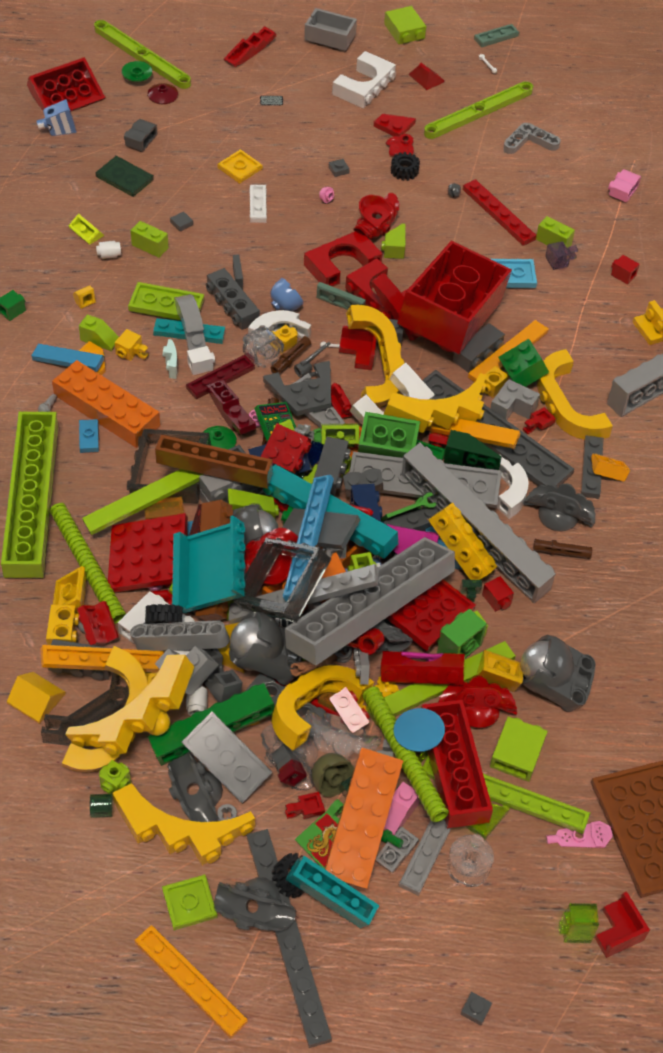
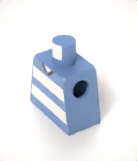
M67 99L44 108L45 118L36 120L39 130L49 128L52 136L77 133Z

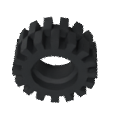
M400 152L398 155L395 154L391 160L390 170L391 174H393L392 176H396L398 180L401 178V181H404V179L410 181V178L413 180L419 174V158H416V155L411 156L412 153L406 154V152H403L401 154Z
M173 604L147 605L145 623L182 622L183 608Z
M298 853L285 855L275 864L272 870L274 875L272 881H277L275 886L281 888L279 892L281 894L286 892L285 896L290 897L292 895V898L300 897L305 893L286 880L289 874L288 869L291 870L295 861L299 859Z

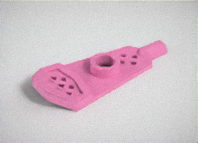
M596 821L586 825L582 834L583 838L581 839L575 836V833L578 832L568 828L558 830L556 835H547L546 839L548 844L558 843L561 847L605 848L613 835L611 826L601 821Z

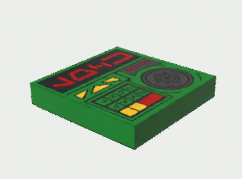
M287 402L257 405L254 408L266 441L269 440L273 427L277 423L279 424L290 419L294 429L296 428Z

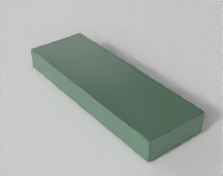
M512 24L476 34L474 35V40L482 48L518 37L519 31Z
M319 282L317 285L316 298L346 310L349 309L350 305L366 304L365 299L322 282Z

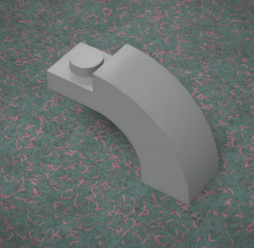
M192 294L174 297L177 315L180 316L183 324L188 350L205 347L204 327L195 298Z

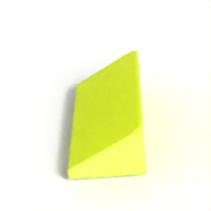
M79 213L68 225L88 244H92L104 236L103 233Z

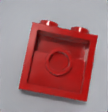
M277 423L261 457L272 459L274 464L296 473L303 465L302 459L304 454H307L311 448V439Z

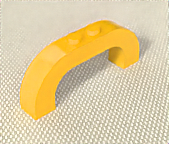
M350 305L346 312L349 329H365L376 337L379 344L385 382L379 386H366L361 392V398L367 394L376 406L381 408L388 404L393 392L397 393L399 391L389 379L392 373L404 364L400 354L401 344L398 342L393 324L382 312L365 305Z
M567 349L550 354L544 360L550 373L537 380V389L541 401L545 403L547 410L556 418L555 422L564 432L575 438L584 440L586 435L604 439L609 438L613 425L607 415L601 413L594 416H586L577 413L571 407L555 378L569 374L572 371L574 361Z
M114 646L106 662L105 669L121 676L126 681L129 688L126 706L147 687V679L142 666L136 658L127 651ZM134 732L131 742H133L137 732ZM71 743L63 759L62 766L77 772H95L101 770L104 765H108L111 760L116 761L121 754L110 755L104 751L103 747L88 750Z
M338 665L318 667L306 675H301L297 681L292 684L289 683L278 696L272 714V726L276 735L286 746L295 750L307 741L312 727L296 713L298 709L322 693H338L345 687H347L349 692L352 690L359 700L357 704L364 701L362 697L364 691L373 687L374 681L369 678V684H360L359 676L355 674L356 670Z

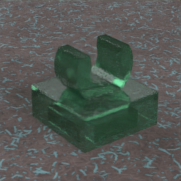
M462 579L460 593L466 594L469 600L475 602L476 594H480L482 589V580Z

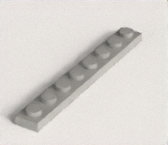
M373 564L308 582L304 598L285 601L282 597L284 589L231 603L229 621L232 624L239 623L250 612H262L270 615L378 586V567Z

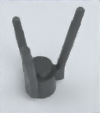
M327 342L305 360L294 365V370L298 377L302 378L308 373L311 377L316 376V372H311L313 368L310 361L331 344L330 342Z

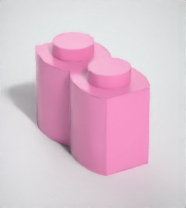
M623 169L621 173H617L615 181H611L609 184V195L627 202L638 188L641 176Z

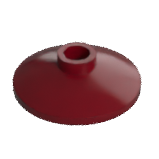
M156 84L149 88L148 98L156 104H170L178 98V90L170 84Z

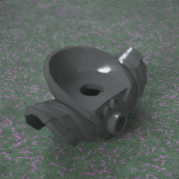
M566 483L559 487L554 484L547 486L541 484L534 488L525 499L524 505L540 506L538 511L539 518L546 527L552 530L567 531L576 526L579 519L591 527L595 524L596 513L592 501L587 500L583 494H576L575 488L571 484Z
M386 618L372 627L379 629L385 639L382 646L376 652L386 650L402 652L413 641L411 637L402 633L401 629L397 628Z
M191 751L171 761L168 764V775L172 786L169 788L173 799L180 801V805L190 821L217 822L215 806L222 796V783L211 772L205 770L201 761L197 762ZM191 784H198V792L194 795L188 794V787Z
M256 877L247 880L245 883L236 882L235 885L221 882L218 884L214 909L216 912H220L223 917L236 922V927L249 930L250 926H254L262 930L283 931L288 929L296 918V909L292 905L281 901L278 888L267 878ZM251 899L258 903V910L255 913H251L247 909V903Z

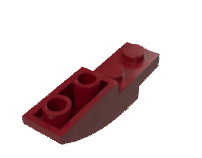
M224 380L207 385V389L217 409L232 431L236 430L241 435L256 429V423L239 404V398Z

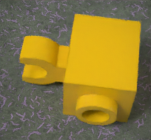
M128 329L115 341L116 355L131 361L136 354L141 359H146L149 355L146 352L148 347L142 344L141 335Z

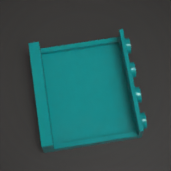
M230 516L229 524L190 536H186L181 532L174 533L172 604L182 606L183 613L244 597V588L246 586L244 580V569L246 567L244 561L245 525L235 516Z

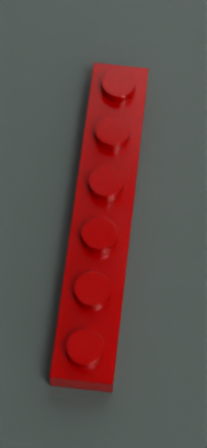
M476 179L463 185L462 190L520 244L525 246L536 240L537 235Z

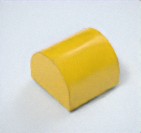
M90 285L73 292L74 300L80 309L96 303L94 289Z

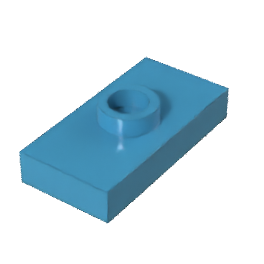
M98 419L79 420L80 453L99 452Z

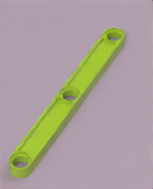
M97 20L94 23L97 34L138 61L148 63L153 71L181 89H187L191 86V77L107 21Z
M527 81L521 82L429 123L424 128V136L428 139L437 138L532 94L533 84Z

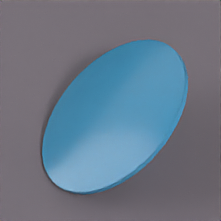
M415 708L404 712L394 724V736L397 742L405 749L415 752H423L436 747L442 741L445 733V726L441 717L437 713L425 708Z

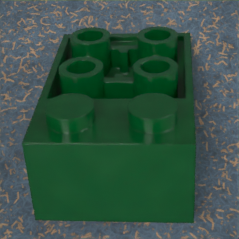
M456 430L450 431L444 456L445 464L499 470L502 456L469 433Z

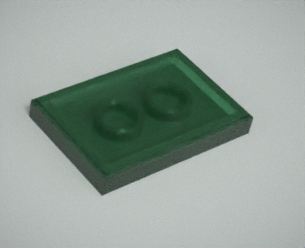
M118 156L112 158L95 172L97 178L132 197L154 180V175Z

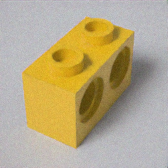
M51 604L46 635L47 645H51L53 639L77 643L78 632L75 628L79 625L80 620L79 614L76 613L75 605Z

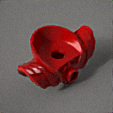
M388 193L384 198L372 194L361 198L359 201L361 217L358 219L353 231L360 229L369 239L388 233L391 229L390 224L393 223L399 211L400 203L398 197L394 193ZM376 215H381V218L376 219Z
M276 528L264 534L260 540H252L246 545L244 555L246 565L244 569L245 592L248 593L250 588L257 584L258 581L264 584L276 585L287 579L292 562L289 550L298 540V536L293 531L287 528ZM265 554H269V555L261 562L262 556L265 555Z
M480 675L472 677L469 683L464 681V685L449 684L440 695L438 701L446 702L463 699L470 727L475 728L492 726L499 718L500 709L517 715L515 699H513L509 689L501 688L497 683L489 684L486 678Z

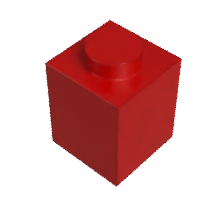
M622 255L612 263L611 276L628 285L637 276L640 264Z
M501 576L485 583L482 596L495 612L508 608L512 604L514 592Z

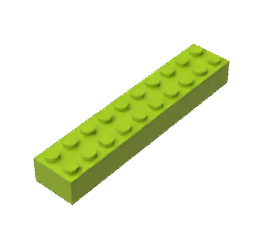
M19 411L1 559L4 578H44L58 435L56 412Z

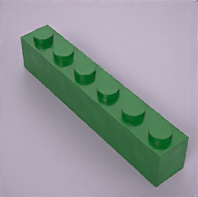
M264 683L254 685L241 694H234L226 701L215 703L204 711L195 712L189 718L174 722L164 734L159 736L150 735L148 739L162 766L184 756L190 751L182 741L211 712L232 732H236L272 715L275 705Z

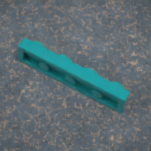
M156 318L153 336L186 339L182 321ZM203 324L205 342L223 344L225 327Z

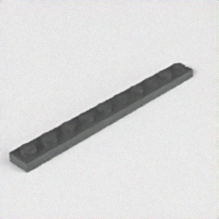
M268 829L247 834L248 845L258 877L267 878L272 881L274 876L272 870L278 861ZM279 892L281 901L291 905L289 897L285 896L286 892L282 894ZM294 920L288 929L274 932L309 1048L332 1042V1037L296 920Z

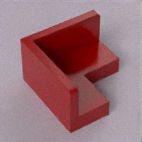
M343 325L339 352L356 355L354 368L372 370L376 337L365 329H349L348 326Z
M627 891L622 893L619 900L604 906L603 912L612 928L597 934L595 940L606 958L646 939L650 929Z

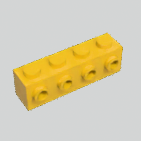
M453 502L428 519L447 548L455 552V559L472 583L487 576L497 567L494 558L489 555L482 541L475 535L471 525L466 522L461 515V511Z

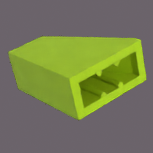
M228 489V503L232 505V510L257 503L261 505L264 511L271 514L274 519L275 516H279L278 505H274L273 497Z

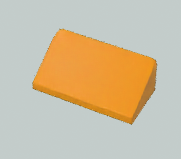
M598 454L591 455L592 468L595 474L619 481L626 480L630 469L623 461Z

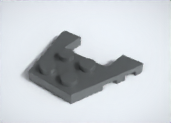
M330 361L314 364V370L318 378L286 386L283 384L279 372L263 376V382L269 385L272 391L283 399L282 402H287L289 409L296 416L331 408Z

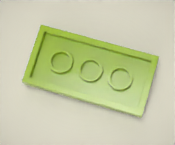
M137 282L128 305V311L181 320L180 316L177 315L174 297L192 294L200 311L204 301V294Z

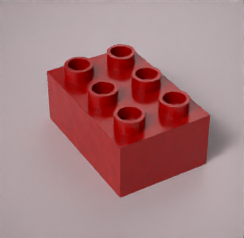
M451 240L406 291L397 324L407 328L414 336L425 337L439 344V347L444 351L460 354L501 303L512 269Z

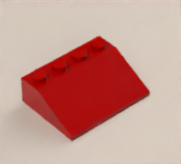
M85 57L31 75L27 82L34 100L42 110L66 99L70 111L105 99Z

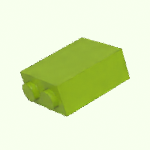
M412 6L385 12L384 25L398 45L425 39L426 25Z
M508 716L492 756L490 768L530 782L548 731L538 725H531L519 718Z

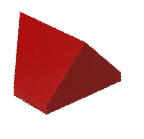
M422 62L409 73L425 90L438 86L445 81Z

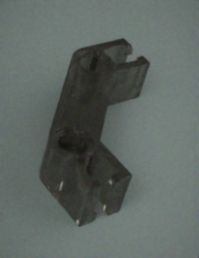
M113 673L108 691L69 716L45 714V727L42 726L41 730L43 743L70 746L72 741L65 735L68 727L94 723L122 709L129 697L128 685L126 687L118 686L121 682V676Z

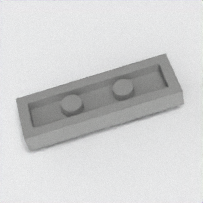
M354 648L355 674L359 676L360 684H369L370 664L368 653Z

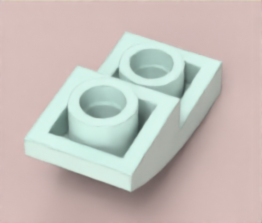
M168 339L167 346L163 347V357L166 360V370L169 371V378L176 379L178 370L177 352L173 341Z

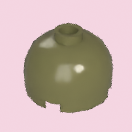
M328 753L315 762L311 770V778L316 789L322 795L334 797L344 792L341 789L346 784L349 786L354 766L341 754Z

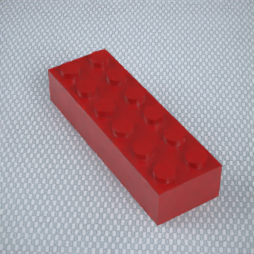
M463 699L422 704L421 708L437 713L445 726L442 741L436 747L427 751L439 797L448 810V815L445 817L447 828L490 823L493 808Z

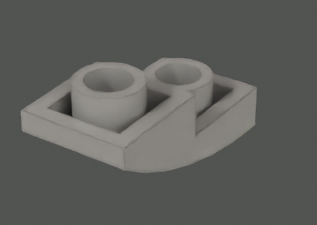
M402 826L395 834L396 837L404 841L402 847L398 848L387 842L375 859L376 862L392 873L402 864L419 842L417 837Z

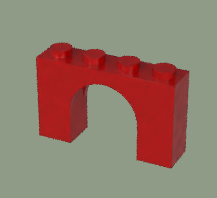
M359 229L304 253V266L318 282L334 287L340 284L341 271L331 262L333 258L337 256H350L364 266L376 258L382 262L383 253Z
M376 258L346 276L345 288L349 293L365 299V306L375 308L388 319L395 320L391 312L385 311L378 295L371 290L373 288L372 280L381 273H385L387 276V266ZM406 289L405 291L401 292L404 297H405V293H406V291H407L408 289Z

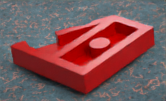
M381 114L374 121L373 127L392 136L400 137L415 125L416 119Z

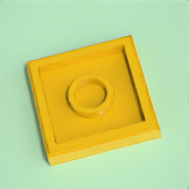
M240 149L219 162L218 169L240 184L261 171L263 165Z

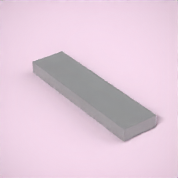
M445 818L439 822H432L430 820L399 883V887L418 896L420 895L452 829L447 828Z

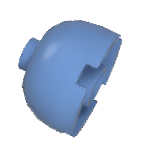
M283 278L278 280L270 291L273 300L271 304L277 311L281 309L294 312L303 305V300L298 292L290 287L291 284Z

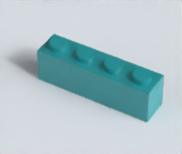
M302 856L295 861L286 877L287 881L359 928L370 924L379 907L377 903L306 856Z

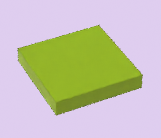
M206 875L162 886L173 931L217 918Z

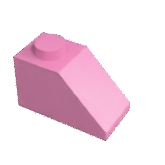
M402 782L394 792L384 830L392 831L393 835L397 833L419 805V798L415 790L405 782Z

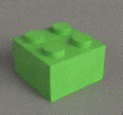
M471 609L464 613H459L451 624L444 625L440 630L441 635L438 641L437 653L465 654L466 659L482 646L487 623Z

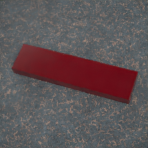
M244 354L186 384V389L197 400L209 393L207 385L221 380L228 384L255 370V365Z

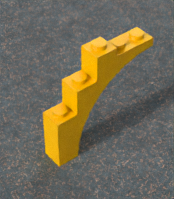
M480 373L476 381L467 390L444 399H417L393 392L383 415L420 421L419 432L424 433L426 427L430 428L432 423L449 429L452 423L456 424L458 418L476 422L477 419L481 420L485 411L482 410L484 402L481 401L482 395L480 393L483 394L487 383H484L487 375Z
M185 654L167 655L151 683L128 705L97 722L83 726L68 727L65 735L72 741V744L81 748L84 746H94L97 748L102 746L104 751L110 755L126 754L134 732L153 731L160 710L179 709L194 670L193 664Z
M132 783L112 793L115 806L138 844L143 841H150L158 834L169 854L181 852L187 845H190L201 865L215 862L221 856L222 845L227 846L231 844L235 838L241 835L245 836L255 828V817L251 811L236 818L223 821L197 822L177 818L154 807L141 796Z

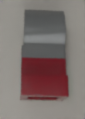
M283 744L272 753V759L277 764L279 771L278 777L280 782L294 787L307 776L295 750ZM293 774H297V775H298L297 777L292 778V775H293Z

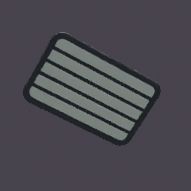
M260 96V104L283 105V96Z

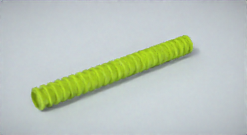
M64 503L53 505L50 508V514L80 567L83 566L85 568L86 579L99 603L102 601L107 602L114 624L118 623L126 615L123 607Z
M373 686L366 689L362 697L373 714L374 719H376L396 758L404 760L402 769L410 784H412L419 800H421L428 816H430V820L432 822L443 820L448 815V810L445 808V804L439 797L438 792H436V788L433 787L434 785L416 756L415 751L405 749L395 739L394 724L396 718L378 687Z

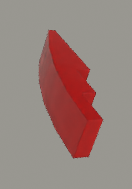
M265 26L257 34L253 32L247 40L243 38L228 53L224 61L234 67L248 61L276 37V32Z
M381 273L371 281V284L385 311L391 312L394 319L398 320L404 296L386 274ZM404 327V330L407 333L410 341L418 338V336L412 335L408 331V329Z

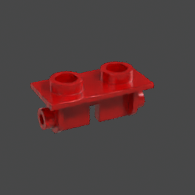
M333 383L331 385L332 407H334L342 419L353 416L350 412L352 405L339 384Z

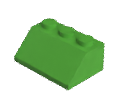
M365 412L358 452L403 458L417 444L420 421Z

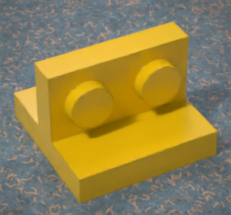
M653 300L648 303L646 313L634 317L632 321L649 345L663 342V309Z

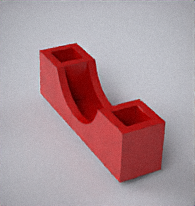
M383 651L381 682L464 685L465 654L444 653L436 660L422 662L402 656V652Z

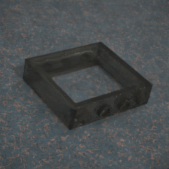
M143 429L142 436H139L138 439L139 448L138 451H135V464L131 466V479L127 481V490L131 494L148 485L139 484L149 443L157 444L160 436L166 435L211 446L209 433ZM197 482L161 501L198 504L201 489L200 483Z
M266 538L244 576L246 583L244 597L233 599L232 601L243 610L262 612L271 617L297 623L332 558L326 554L325 549H321L317 545L312 547L306 543L297 544L291 540L286 542L279 538ZM279 554L309 560L286 604L256 598Z

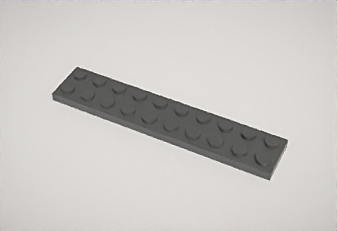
M434 370L422 380L435 394L432 400L449 398L465 391L437 370ZM483 404L482 410H485L481 420L477 419L476 422L519 430ZM519 430L520 437L515 449L483 443L508 460L512 466L519 463L525 470L527 477L537 485L547 486L554 484L559 487L574 472L573 467L521 430Z

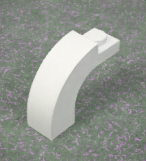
M284 310L268 312L256 318L248 327V340L264 346L270 338V332H275L284 325H287L289 328L294 327L298 333L297 337L301 339L304 336L310 338L311 324L299 320V314L296 312Z
M502 457L499 471H502L501 478L508 484L509 489L498 496L497 509L510 519L521 510L525 503L528 491V477L519 463L512 466L508 460Z

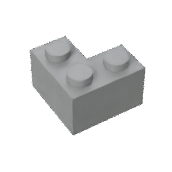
M508 379L493 399L490 409L505 420H508L513 412L530 419L531 413L537 409L540 394Z
M194 646L186 655L194 666L185 693L191 696L219 665L205 650ZM168 648L155 665L160 669L167 655L180 654Z

